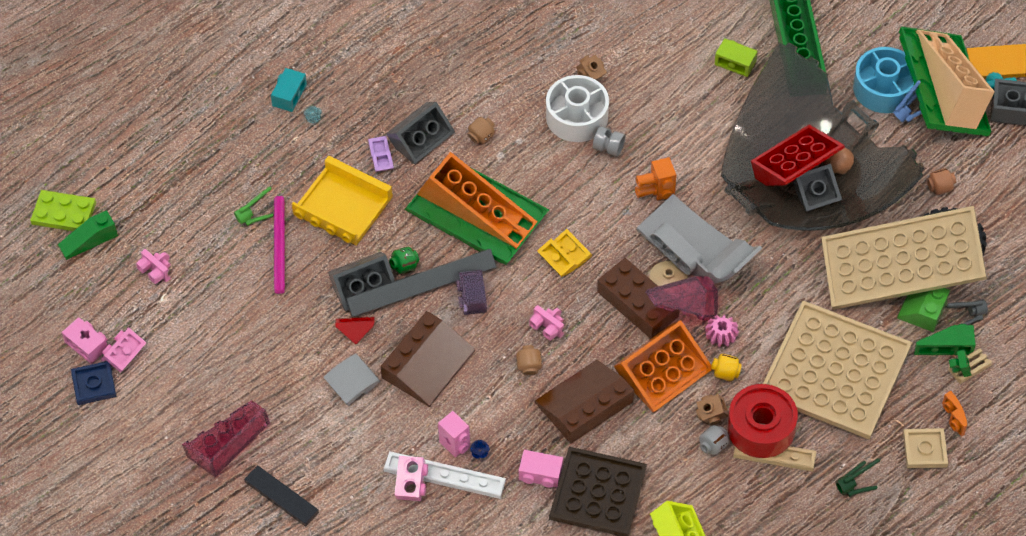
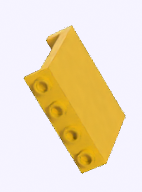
M328 155L325 159V168L298 204L292 202L293 214L298 219H304L314 227H320L330 235H336L346 243H352L357 246L392 199V186Z

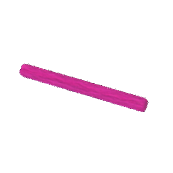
M283 196L274 197V292L276 294H283L285 292V200Z

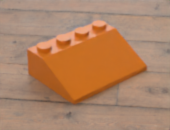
M681 320L669 325L614 365L618 374L632 387L634 393L652 412L657 411L712 370L710 362Z

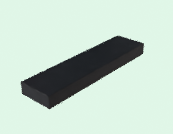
M258 465L244 479L246 484L305 527L319 513V509Z

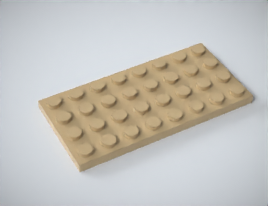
M974 206L821 237L833 310L987 280Z

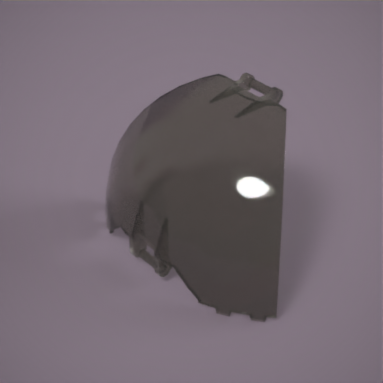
M779 42L753 84L730 135L721 170V177L728 184L724 192L729 196L731 195L745 209L749 216L758 213L771 226L802 231L828 230L851 225L870 218L896 203L923 177L922 172L925 167L923 163L918 164L916 162L917 153L915 150L911 149L909 151L905 145L901 147L878 148L870 137L878 128L879 123L866 115L854 100L846 103L843 112H840L833 106L827 77L829 74L818 67L819 61L813 57L804 58L796 52L797 47L790 42L786 46ZM852 113L857 115L866 124L861 133L856 131L847 122ZM810 124L844 144L845 148L849 149L854 155V162L847 173L834 174L842 200L805 211L796 194L793 181L787 185L766 186L755 179L751 160ZM824 161L812 169L824 166Z

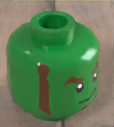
M404 247L392 252L389 263L391 268L395 269L397 273L403 274L416 269L419 263V256L416 250Z

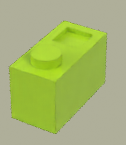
M724 38L715 54L714 65L748 77L757 61L758 51Z

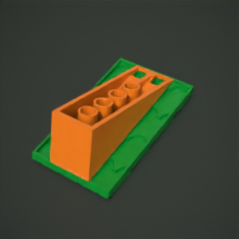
M452 152L446 156L404 209L427 224L430 223L479 252L491 249L494 260L507 265L549 211L546 207L469 167Z

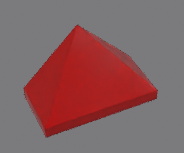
M375 317L337 318L335 327L354 344H357L374 326Z

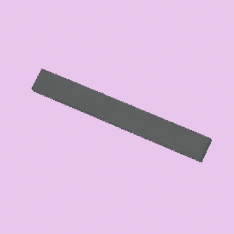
M486 249L347 297L346 301L351 316L354 317L495 268L496 264L491 249Z

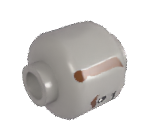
M710 426L699 437L701 450L711 455L719 454L729 444L728 432L721 426Z

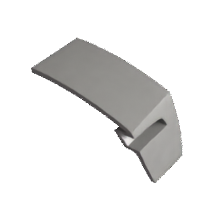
M674 194L636 228L683 273L687 275L692 274L706 284L728 280L762 249L760 245L752 247L745 240L735 239L732 241L699 217Z

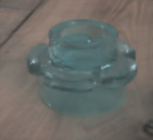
M309 106L304 111V116H306L305 118L310 123H316L321 118L322 110L316 106Z

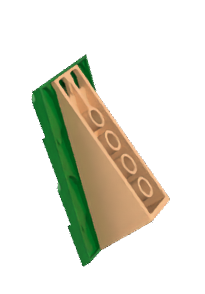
M901 26L899 39L906 55L907 66L914 81L913 86L918 80L921 82L915 92L927 129L989 136L991 128L985 111L994 94V90L970 62L962 35Z

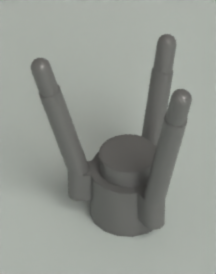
M984 299L972 302L948 303L946 306L947 308L968 307L969 314L975 317L962 323L966 325L983 320V315L988 313L987 303Z

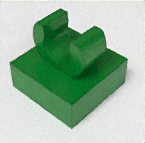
M965 350L957 351L958 359L949 360L952 372L957 373L961 371L964 377L972 376L969 358Z

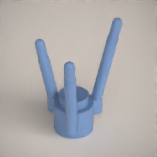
M920 80L915 83L893 111L901 122L905 120L910 122L913 118L922 114L921 110L911 115L912 110L909 107L917 98L916 93L912 97L911 95L921 83Z

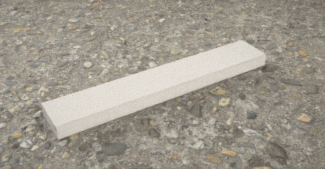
M389 451L384 472L397 475L399 456L408 455ZM425 460V464H428V474L424 476L423 481L501 499L506 478ZM411 465L408 472L415 473L418 470V465Z

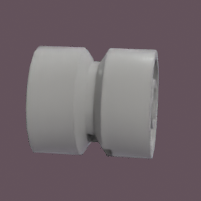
M600 126L594 137L593 149L602 152L607 150L608 154L618 157L623 149L626 135L618 131L612 133L611 129Z

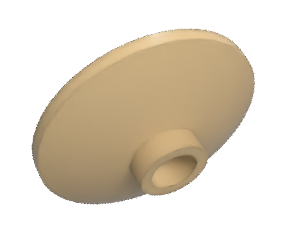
M663 261L656 264L649 274V278L668 295L676 294L683 290L688 280L687 274L683 273L672 261Z

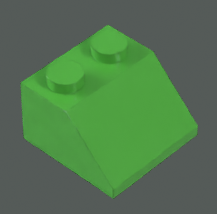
M941 288L907 295L897 319L934 332L947 304L950 290Z

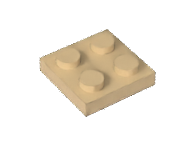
M944 428L904 429L903 438L907 468L948 467Z

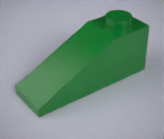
M103 211L86 220L58 244V247L65 259L68 260L117 237L115 223L108 211Z
M953 325L916 342L914 355H957V351L965 350L966 354L969 355L974 352L976 346L974 325Z

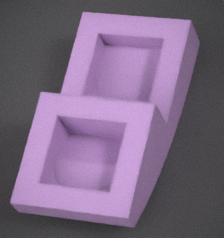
M382 136L368 139L375 172L394 169L387 137Z

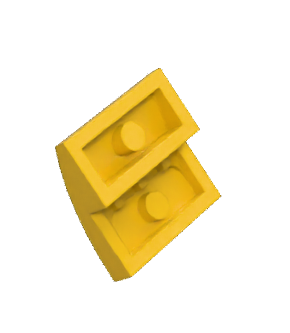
M568 229L563 231L555 240L550 239L537 250L561 277L571 273L592 257V254Z

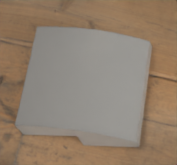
M357 354L345 359L324 376V379L348 406L362 393L367 394L380 382Z

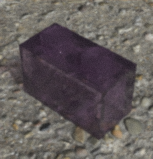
M482 270L459 272V280H456L457 292L461 291V296H458L459 308H463L464 315L487 313Z

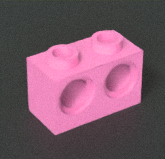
M399 456L395 497L397 499L421 501L422 496H425L426 484H423L424 476L428 474V464H425L424 458ZM411 465H418V470L415 473L408 472ZM408 485H416V489L414 492H406V488Z

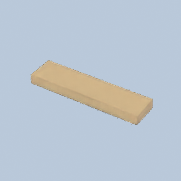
M789 446L783 453L777 456L756 458L744 454L735 447L733 458L813 472L816 451Z

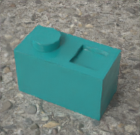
M285 68L283 73L278 76L277 84L271 94L272 106L293 112L307 86L306 74Z

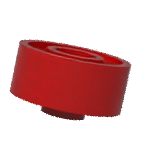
M755 384L742 389L735 395L729 408L727 430L730 440L741 452L756 458H770L783 453L791 445L795 436L798 420L796 404L788 393L773 385Z

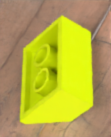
M666 501L650 513L653 525L659 536H705L693 505Z

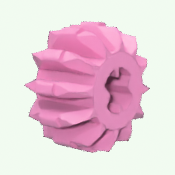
M716 314L714 319L710 318L705 328L707 340H711L712 345L717 343L719 348L722 344L728 347L729 343H734L738 336L737 322H733L732 317L727 319L725 314L722 318Z

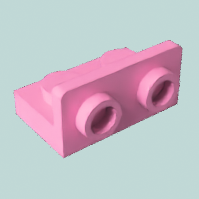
M130 328L125 332L121 330L114 338L116 343L113 346L109 344L102 351L104 356L101 358V361L104 362L106 360L120 373L146 344Z

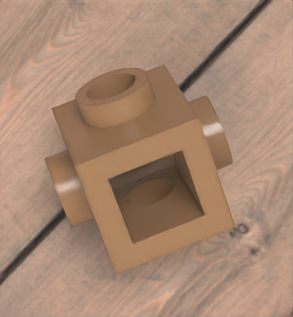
M596 54L592 57H589V55L579 60L580 64L576 67L578 75L587 76L595 80L602 78L607 73L603 61Z
M719 394L704 396L701 398V401L696 402L698 407L696 409L697 416L700 421L702 420L706 424H718L721 422V419L729 416L725 400Z

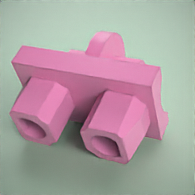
M144 249L141 252L142 258L136 263L137 269L141 273H145L150 268L152 271L148 274V277L154 284L162 279L165 282L169 281L170 276L167 273L171 265L168 262L170 256L165 252L161 254L155 253L153 256Z
M537 305L534 308V315L529 320V325L535 330L543 325L545 327L543 335L549 341L556 336L561 338L564 335V332H562L564 327L562 322L564 319L560 317L562 311L559 308L553 311L548 308L545 311Z

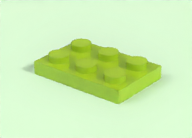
M41 190L30 219L31 225L74 231L92 217L96 199Z

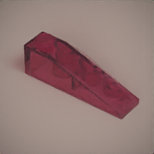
M708 276L690 277L650 288L645 292L656 307L673 312L677 309L686 316L694 314L700 320L714 319L718 312V290L713 280Z

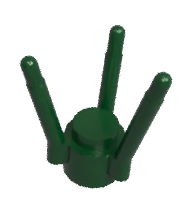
M878 458L864 466L866 461H862L847 474L836 480L835 483L839 492L842 495L847 494L851 497L854 494L876 490L878 488L876 485L854 490V487L857 486L854 478L879 463L880 459Z

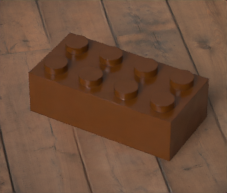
M626 258L622 259L598 279L597 292L650 339L679 317L680 304Z

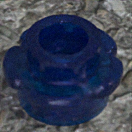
M483 440L474 441L470 447L471 455L476 459L487 457L490 451L489 445Z

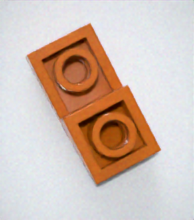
M949 391L944 395L942 405L945 411L951 414L949 419L950 427L962 437L965 435L967 428V419L960 402L953 392Z

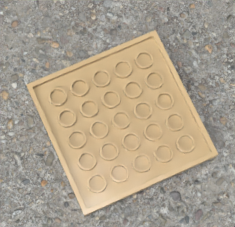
M802 301L763 384L776 386L788 393L794 400L798 412L870 440L910 351L912 342Z

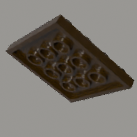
M569 446L549 514V520L613 535L629 536L647 464Z

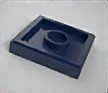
M105 361L71 369L77 405L117 397L111 364Z

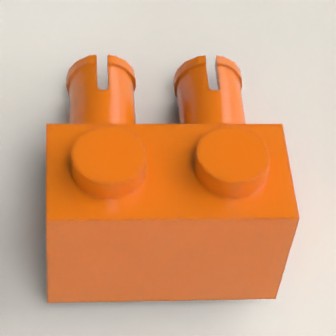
M670 157L651 161V173L635 176L637 184L635 186V193L637 198L653 194L658 201L666 200L672 194L675 195L677 175Z

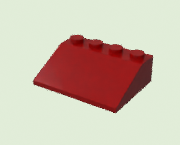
M809 124L751 160L755 179L766 186L787 185L844 149L845 146Z

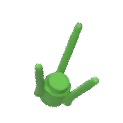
M271 187L265 189L245 206L234 211V215L241 225L246 223L249 226L254 222L274 217L272 213L251 219L253 213L249 208L272 189Z

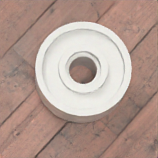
M572 75L556 81L550 87L546 96V122L556 136L570 142H584L593 139L600 126H607L609 97L604 86L597 80L587 76Z

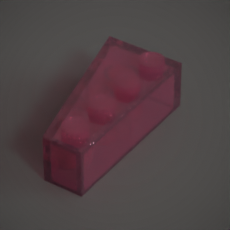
M249 401L230 413V417L216 422L213 428L206 432L202 431L197 434V438L183 443L182 446L187 458L216 477L270 424L267 412L254 401Z

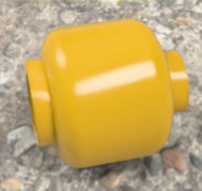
M722 353L718 359H713L711 369L714 370L716 378L733 381L734 378L739 377L742 364L739 363L737 357Z

